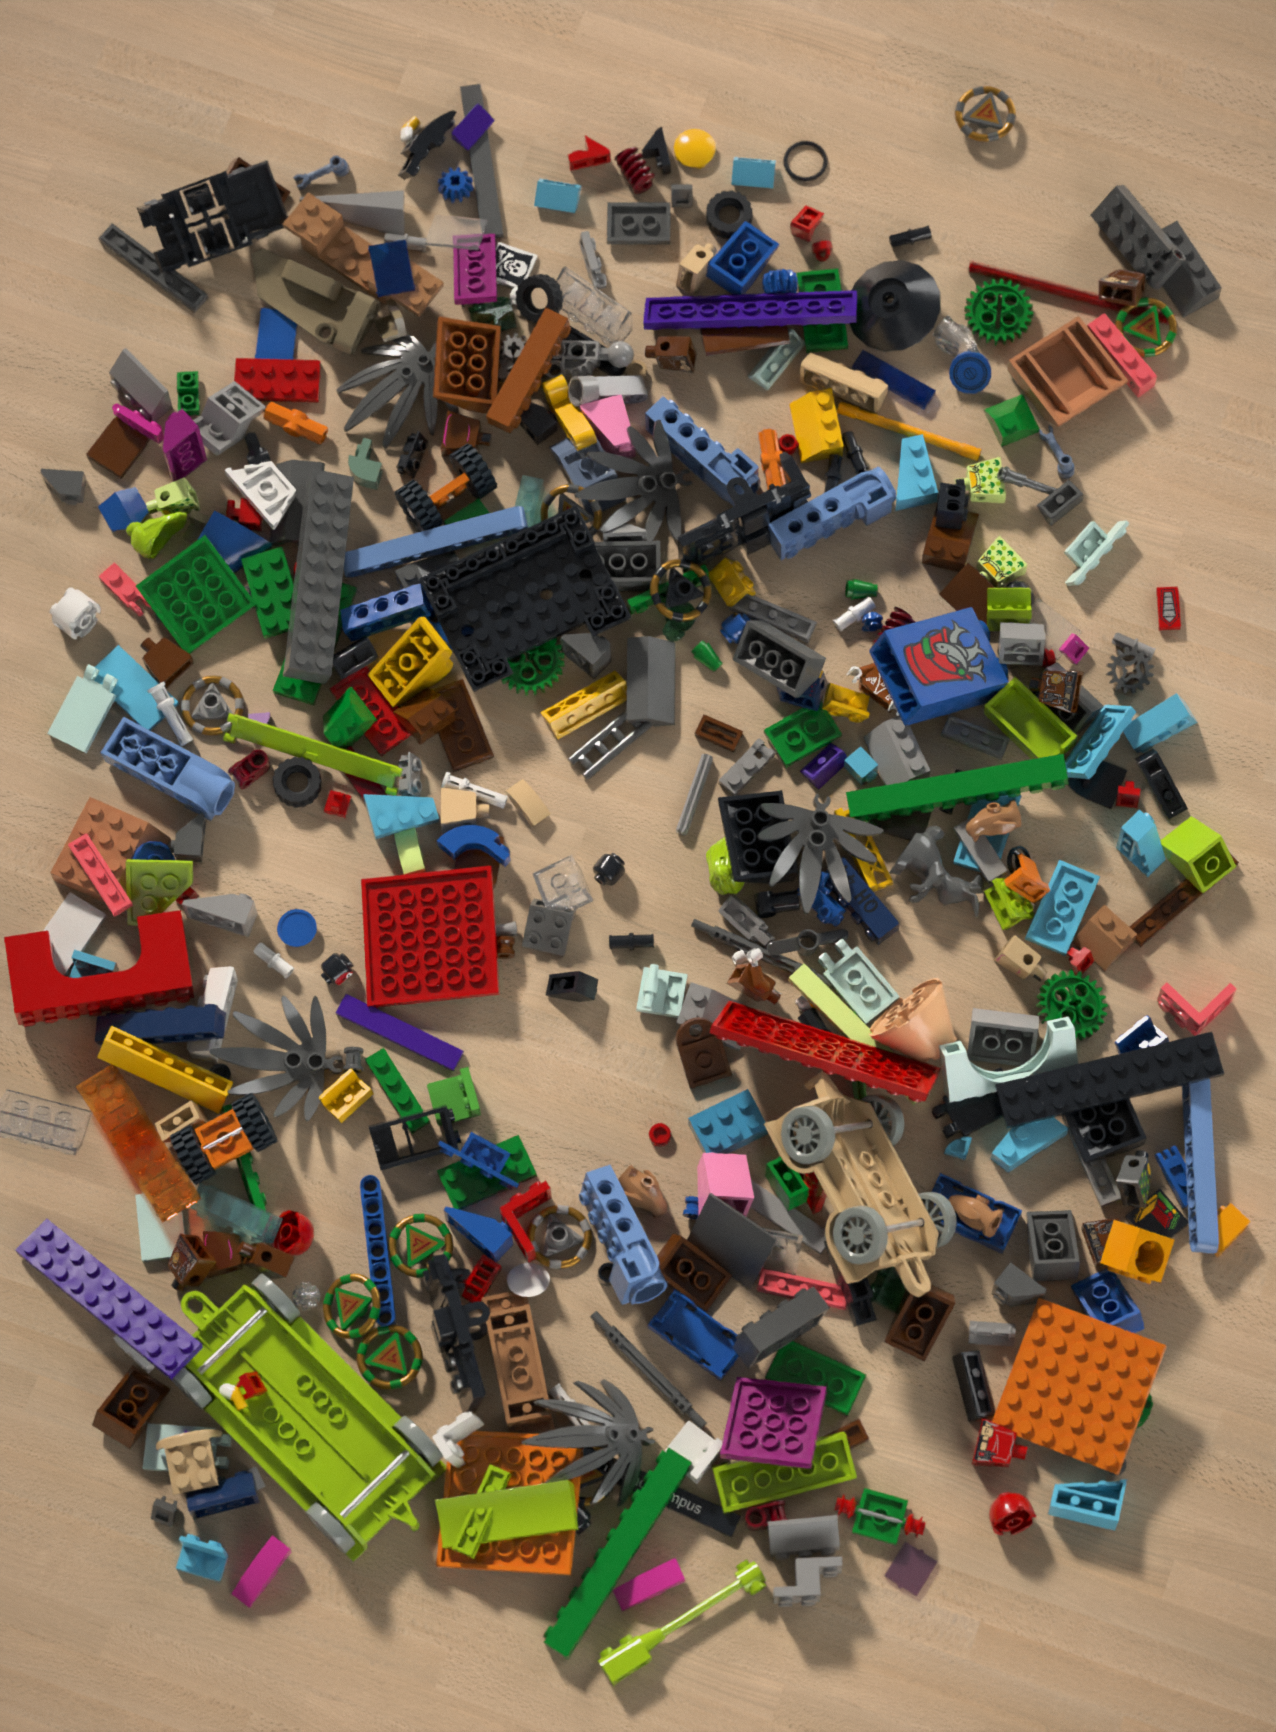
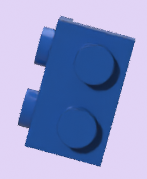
M1146 1015L1143 1019L1138 1020L1126 1033L1121 1034L1115 1041L1118 1053L1121 1054L1167 1043L1169 1039L1153 1025L1151 1018Z

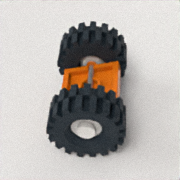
M467 443L449 455L450 462L458 477L429 497L422 486L415 480H411L395 491L400 507L418 532L437 528L443 524L441 515L437 510L446 505L449 497L452 495L456 498L464 493L467 488L476 499H481L497 488V482L492 475V471L471 444Z
M249 1093L232 1102V1110L194 1129L189 1125L170 1135L174 1150L194 1184L197 1185L216 1175V1169L254 1149L256 1152H260L278 1142L267 1115L253 1093Z

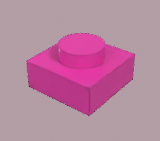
M1072 633L1060 647L1059 651L1072 664L1077 665L1089 650V647L1076 634Z

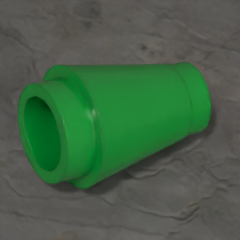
M857 579L846 581V598L856 600L868 596L870 598L877 597V584Z
M702 640L691 651L694 659L713 672L723 664L709 642L706 643Z

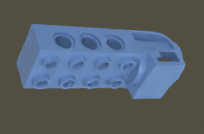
M663 396L645 413L646 430L653 436L655 421L661 420L671 453L733 507L735 504L727 491V483L732 478L741 477L745 479L754 494L759 490L761 484L758 477L759 466L739 448L733 453H726L724 447L718 441L714 442L709 438V434L704 428H698L687 413L683 414L679 411L677 404L670 399L668 401ZM740 485L734 486L737 494L741 495L744 493Z
M877 466L870 471L862 472L769 523L768 530L771 536V546L780 560L790 559L799 550L814 546L817 540L832 536L841 527L846 528L850 526L855 519H862L864 524L868 526L891 513L892 502L896 499V491L888 476L880 467Z
M125 717L122 718L100 752L108 764L182 802L187 809L196 814H204L205 818L212 821L215 815L222 814L234 795L235 782L232 781L231 777L224 770Z
M611 1165L586 1172L579 1200L588 1211L590 1223L595 1225L598 1231L599 1241L602 1244L604 1243L607 1249L608 1259L610 1262H613L609 1281L622 1305L629 1302L631 1304H641L658 1297L667 1288V1282L659 1268L658 1257Z

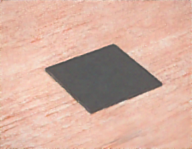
M710 1193L687 1240L730 1273L734 1279L751 1290L777 1238Z

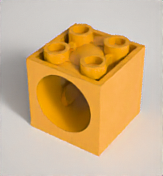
M1114 1220L1100 1263L1108 1265V1271L1148 1284H1151L1152 1280L1161 1283L1174 1239Z

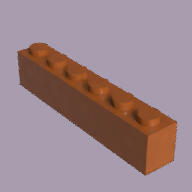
M545 308L486 415L488 424L509 434L512 433L514 428H518L521 422V414L529 408L532 394L539 390L543 374L546 375L549 372L553 356L556 357L558 355L563 338L566 339L571 331L567 317Z

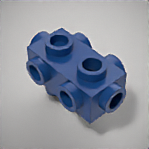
M821 871L818 890L811 908L818 913L816 916L821 922L832 924L836 927L844 919L842 915L846 910L829 895L831 890L825 887L829 874Z

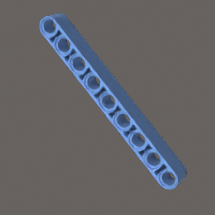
M524 507L507 508L345 552L343 569L345 577H357L514 535L528 528Z
M1210 1079L1182 1086L1190 1249L1192 1252L1215 1254L1218 1250L1219 1236Z

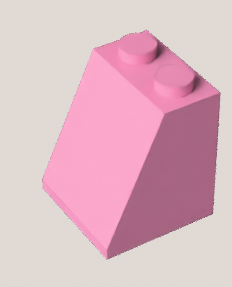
M621 394L580 405V411L592 427L596 438L606 453L620 455L629 459L636 457L635 449L627 434V427L631 425Z
M703 1153L697 1166L699 1214L709 1194L712 1193L744 1216H747L754 1200L746 1155Z

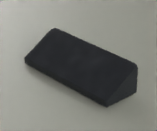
M980 1351L961 1352L953 1356L952 1359L968 1421L974 1422L994 1417L995 1410Z

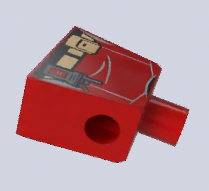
M982 1419L972 1465L1008 1468L1011 1457L1025 1460L1028 1447L1015 1444L1016 1432L989 1420Z

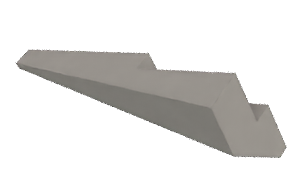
M404 190L314 196L342 214L343 221L365 228L366 226L374 228L384 234L390 233L404 236Z

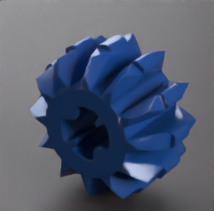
M450 167L449 173L442 172V178L438 180V190L440 194H443V198L445 200L450 198L452 204L455 202V199H458L461 203L463 201L462 197L469 199V192L473 191V179L468 175V171L461 172L460 167L453 171Z
M776 269L764 274L762 283L764 294L796 293L798 289L796 273L792 270Z

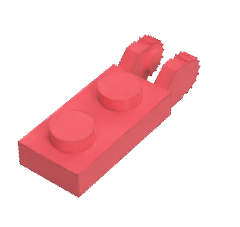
M115 562L99 575V579L127 608L130 607L139 617L143 615V612L135 604L138 599L151 608L136 588L137 584Z

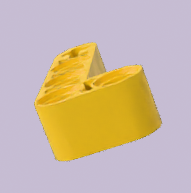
M561 374L543 382L542 386L549 408L558 419V423L575 449L579 451L597 443L592 427L578 406H574L570 402L568 385L563 375Z

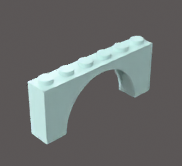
M1069 1017L1047 1021L1046 1035L1037 1053L1023 1065L1008 1071L994 1072L977 1067L968 1059L967 1052L961 1041L939 1045L944 1092L950 1102H959L966 1098L981 1097L988 1093L996 1092L995 1084L1078 1064L1075 1027Z

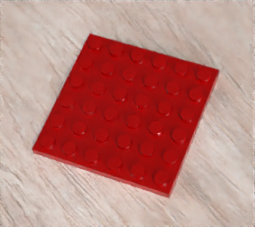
M492 866L361 879L368 1007L376 1008L500 995Z

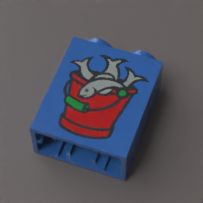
M972 607L885 630L869 650L905 726L986 704L1009 682L1007 665L999 663V658L996 657L989 643L990 632L988 626L984 621L978 620Z

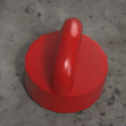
M823 240L813 243L811 249L816 259L824 262L829 259L833 246L831 241Z

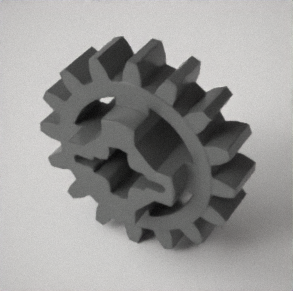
M1125 647L1124 653L1117 650V657L1110 656L1113 663L1106 665V667L1111 668V671L1106 673V676H1112L1113 679L1109 683L1115 682L1117 684L1115 690L1122 687L1124 694L1127 693L1128 689L1134 694L1136 693V688L1140 691L1144 690L1142 684H1150L1147 677H1153L1154 674L1149 672V669L1153 668L1154 665H1148L1147 662L1151 658L1143 657L1144 650L1137 653V647H1133L1132 651ZM1125 656L1134 657L1131 661H1125L1124 659H1121ZM1140 663L1143 664L1144 674L1140 671ZM1134 664V668L1132 669L1134 674L1132 673L1126 676L1127 669L1125 667H1129ZM1116 667L1120 670L1119 678L1116 674ZM1130 679L1138 681L1137 684H1126V682H1128V680Z

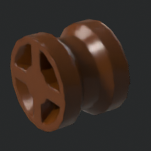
M511 936L496 937L498 959L514 958L515 950H513V945L515 944V938Z

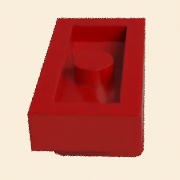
M585 136V151L576 150L568 154L570 171L611 162L610 149L588 136Z
M805 205L791 221V234L811 242L815 228L823 220L825 213Z

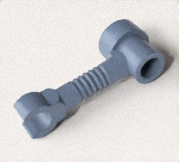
M335 155L330 159V164L308 174H297L293 179L296 182L303 180L301 184L296 186L299 190H303L311 181L331 172L338 177H343L348 174L350 167L345 159Z
M1048 425L1049 434H1044L1040 429V438L1048 443L1058 459V475L1063 479L1071 478L1075 473L1071 456L1063 453L1050 425Z

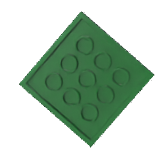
M206 535L136 585V588L179 646L189 654L256 605L255 601Z

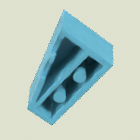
M923 434L902 439L895 511L937 502L938 490Z
M1176 693L1131 721L1123 730V733L1137 753H1145L1153 745L1198 722L1186 702Z
M368 794L363 796L375 840L414 827L416 829L439 822L433 798Z
M1138 810L1121 827L1116 849L1143 874L1149 877L1166 858L1154 819L1148 813Z
M1054 1117L1012 1127L992 1152L991 1160L1009 1173L1031 1159L1035 1154L1067 1136L1069 1128Z
M1127 1479L1114 1482L1098 1481V1483L1084 1484V1482L1055 1484L1048 1515L1115 1531L1119 1521Z

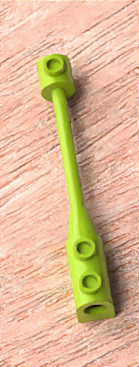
M744 1560L736 1566L738 1571L734 1573L737 1578L736 1581L661 1629L658 1628L634 1638L629 1634L619 1641L621 1646L613 1650L612 1647H608L599 1654L601 1659L598 1662L612 1685H615L651 1662L652 1657L648 1652L662 1642L667 1635L741 1588L746 1593L749 1592L751 1596L763 1590L767 1586L765 1584L766 1579L755 1561L749 1563L748 1560Z

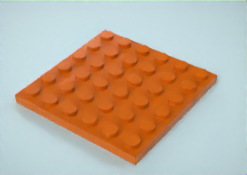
M1038 1298L992 1422L1016 1432V1436L1119 1475L1167 1346Z
M474 1431L456 1443L464 1452L462 1458L466 1464L457 1468L447 1461L443 1499L477 1494L490 1464L512 1474L506 1489L544 1484L559 1471L582 1458L584 1448H549L522 1444V1441L539 1434ZM581 1476L569 1480L574 1484L576 1512L578 1511ZM440 1529L436 1566L440 1568L571 1575L576 1530L480 1544L473 1559L452 1548L444 1549Z

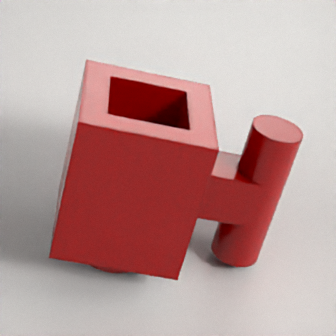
M241 498L240 508H235V500H227L226 517L233 521L234 519H239V524L251 531H262L263 517L246 498Z

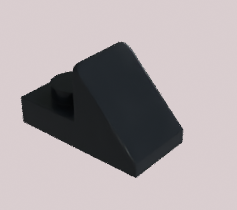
M659 127L642 149V159L655 157L657 168H661L663 175L671 174V162L663 129Z

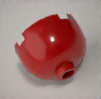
M292 1210L285 1211L277 1217L275 1221L278 1222L276 1229L272 1228L270 1242L272 1247L294 1257L304 1254L310 1248L314 1239L312 1222L302 1213Z
M1004 1492L1000 1494L991 1504L989 1510L991 1527L994 1533L1000 1536H1004L1003 1532L1010 1531L1011 1535L1022 1532L1033 1524V1517L1036 1519V1514L1030 1501L1018 1493Z

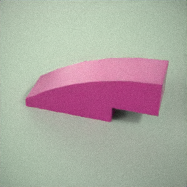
M272 1535L250 1564L231 1594L250 1608L278 1573L280 1566L291 1554V1549Z
M676 1558L620 1585L613 1589V1592L621 1610L624 1611L684 1583L685 1578Z

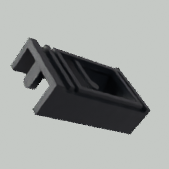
M445 1104L369 1125L380 1170L443 1154L440 1151L441 1146L414 1153L408 1133L409 1126L406 1124L407 1121L436 1113L440 1115L447 1144L458 1149L457 1144L461 1143L458 1130L454 1131L451 1122L455 1121L452 1108L448 1109ZM400 1123L403 1124L402 1129L405 1131L411 1153L403 1157L398 1156L391 1126Z

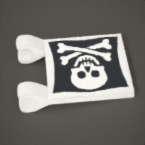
M498 242L496 246L497 283L513 288L510 293V303L517 305L515 302L517 287L523 279L530 276L538 255Z

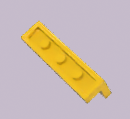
M613 671L542 711L541 715L550 725L554 736L558 740L627 701V684L616 671Z
M842 808L834 810L833 815L847 817L850 813L849 809L843 811ZM848 833L849 835H851L852 837H854V838L856 839V837H855L856 835ZM866 836L867 842L865 847L877 858L874 866L852 855L851 857L861 878L873 892L892 885L893 880L872 836ZM874 871L883 873L886 881L877 884L873 875Z

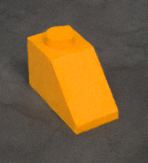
M1232 1203L1227 1207L1222 1205L1217 1210L1219 1245L1217 1252L1214 1254L1217 1258L1250 1224V1220Z

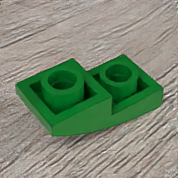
M198 371L177 372L178 411L183 409L189 416L200 415Z

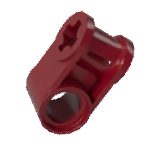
M254 750L241 761L232 765L228 770V774L230 776L233 775L239 783L241 790L246 789L255 780L269 771L271 766L269 758L263 750ZM262 758L265 760L260 766L254 765L257 759Z
M775 1501L750 1508L744 1519L745 1526L751 1531L768 1529V1522L789 1520L784 1509L785 1501ZM757 1514L761 1517V1522L753 1524L750 1522L749 1517Z

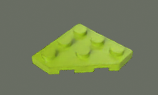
M127 859L126 893L133 904L132 907L127 909V925L138 926V916L163 913L193 883V861Z

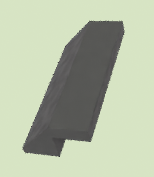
M288 460L276 464L278 470L296 489L297 495L276 529L273 530L271 528L270 543L274 546L289 542L299 545L306 478L312 468L325 471V463Z
M650 636L627 638V721L629 723L650 721L654 727L675 725V642Z

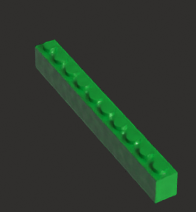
M1064 754L850 791L846 792L850 818L868 823L869 819L887 820L892 815L899 814V816L904 817L920 810L922 813L932 812L937 807L950 809L960 803L973 805L978 802L977 800L995 801L1000 796L1005 795L1017 797L1022 792L1030 791L1031 794L1042 792L1045 788L1058 790L1064 788L1069 783Z
M669 1447L666 1452L663 1450L660 1452L655 1461L658 1463L654 1471H648L643 1479L645 1485L641 1491L637 1489L630 1500L633 1502L629 1510L626 1508L623 1510L618 1518L620 1524L616 1529L612 1528L606 1537L608 1541L604 1549L601 1547L598 1549L593 1557L596 1560L591 1568L587 1567L581 1576L583 1580L579 1588L575 1586L568 1596L571 1599L566 1607L562 1606L556 1615L558 1619L554 1627L550 1625L543 1635V1638H545L544 1644L566 1659L570 1658L692 1465L690 1460Z

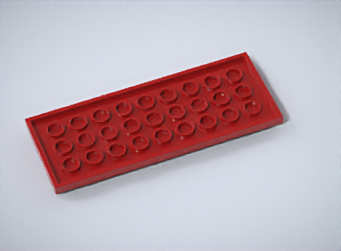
M730 1000L713 1022L710 1029V1034H714L717 1039H729L742 1047L751 1046L764 1054L773 1053L786 1061L795 1060L808 1068L817 1067L826 1074L834 1075L836 1073L844 1076V1079L848 1081H861L870 1088H883L892 1095L901 1094L908 1096V1099L914 1102L926 1101L941 1071L940 1067Z

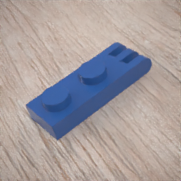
M1172 1146L1170 1151L1168 1149L1162 1151L1163 1156L1160 1152L1155 1154V1159L1183 1209L1188 1207L1186 1163L1177 1147Z

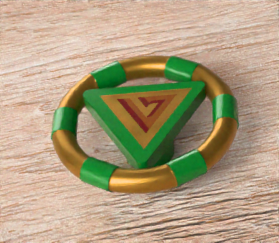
M1140 298L1136 306L1125 305L1119 311L1115 326L1124 337L1123 332H1126L1158 346L1150 349H1139L1132 345L1137 353L1144 358L1155 357L1165 352L1173 344L1177 333L1174 313L1166 304L1154 298ZM1152 306L1123 327L1129 311L1135 307ZM1157 308L1161 310L1169 322V332L1162 344Z
M413 1214L402 1219L393 1228L388 1239L390 1260L400 1272L414 1278H423L422 1272L428 1269H412V1267L444 1246L445 1251L443 1254L447 1256L448 1262L453 1253V1238L450 1230L440 1219L428 1214ZM427 1222L436 1226L444 1237L445 1242L410 1224ZM405 1227L408 1266L403 1263L396 1251V1242Z
M358 1273L341 1276L332 1283L323 1301L324 1320L332 1333L341 1338L355 1339L371 1330L378 1320L381 1310V1299L377 1286L371 1279ZM351 1282L362 1283L371 1293L372 1298L341 1289L340 1287ZM335 1294L341 1328L334 1321L331 1314V1306ZM372 1303L371 1312L366 1323L360 1328L347 1331L358 1317L366 1314L368 1306Z
M398 1325L374 1328L364 1336L357 1350V1366L362 1377L369 1384L384 1390H394L409 1384L419 1373L423 1362L422 1348L416 1336L408 1329ZM394 1333L365 1360L369 1343L375 1337ZM399 1335L403 1336L412 1345L414 1350V1360L408 1374ZM366 1365L404 1375V1377L389 1382L377 1379L368 1370Z

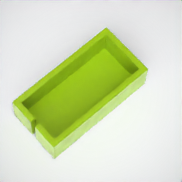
M1016 677L984 705V715L1030 759L1059 754L1065 755L1076 745L1077 735L1044 703L1039 702V699Z

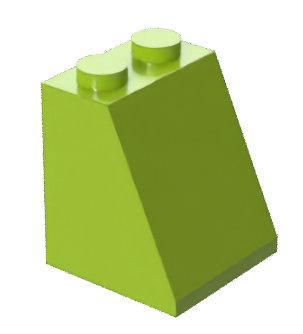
M1192 816L1160 840L1165 858L1202 893L1206 892L1236 868L1222 836Z

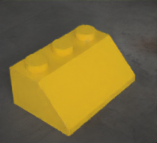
M832 388L811 391L789 403L795 436L799 443L798 451L801 463L829 459L831 454H836L838 457L843 456L844 446Z

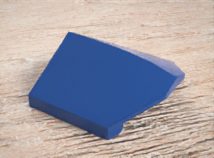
M136 487L117 491L98 506L112 532L126 530L127 526L133 522L141 523L144 517L149 514L147 506Z

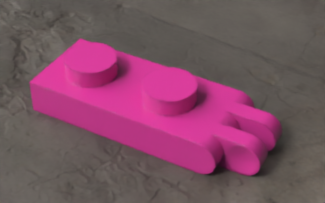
M119 404L112 406L114 415L154 442L158 444L162 442L164 435L162 427L158 423L147 421L136 410L133 412Z

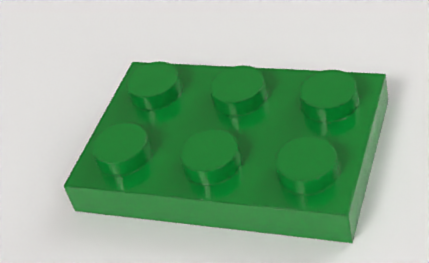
M822 701L817 711L803 707L764 729L763 733L786 768L842 737V732L829 712L822 709Z

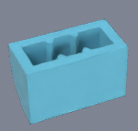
M734 157L731 185L773 188L776 160Z
M539 179L534 206L575 213L579 203L581 185Z

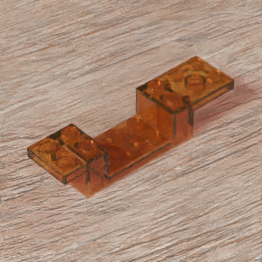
M111 1064L76 1086L109 1142L162 1222H165L201 1199L179 1162H176L165 1143L161 1140L160 1135L152 1125L142 1105L116 1066Z

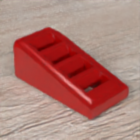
M482 1254L465 1282L466 1288L461 1297L471 1303L481 1302L482 1297L486 1295L501 1272L502 1266ZM485 1264L486 1266L493 1269L492 1273L482 1268L483 1265ZM480 1272L481 1274L488 1277V1280L486 1281L481 1277L477 1276L478 1273ZM475 1280L484 1287L481 1289L472 1284V1282ZM471 1288L475 1292L479 1293L478 1297L469 1293L467 1290Z

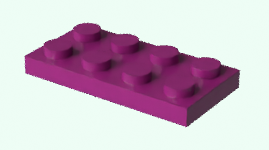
M495 234L453 237L455 305L497 302Z

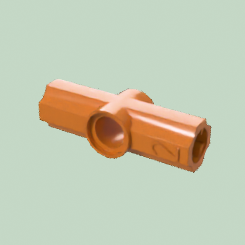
M271 401L263 415L264 420L282 427L287 434L293 437L301 436L319 445L327 437L328 427L309 419L300 410L292 409L291 411Z
M764 429L758 433L761 449L762 471L765 473L767 490H769V485L774 484L775 487H781L786 482L779 454L782 451L779 449L777 432L772 429Z

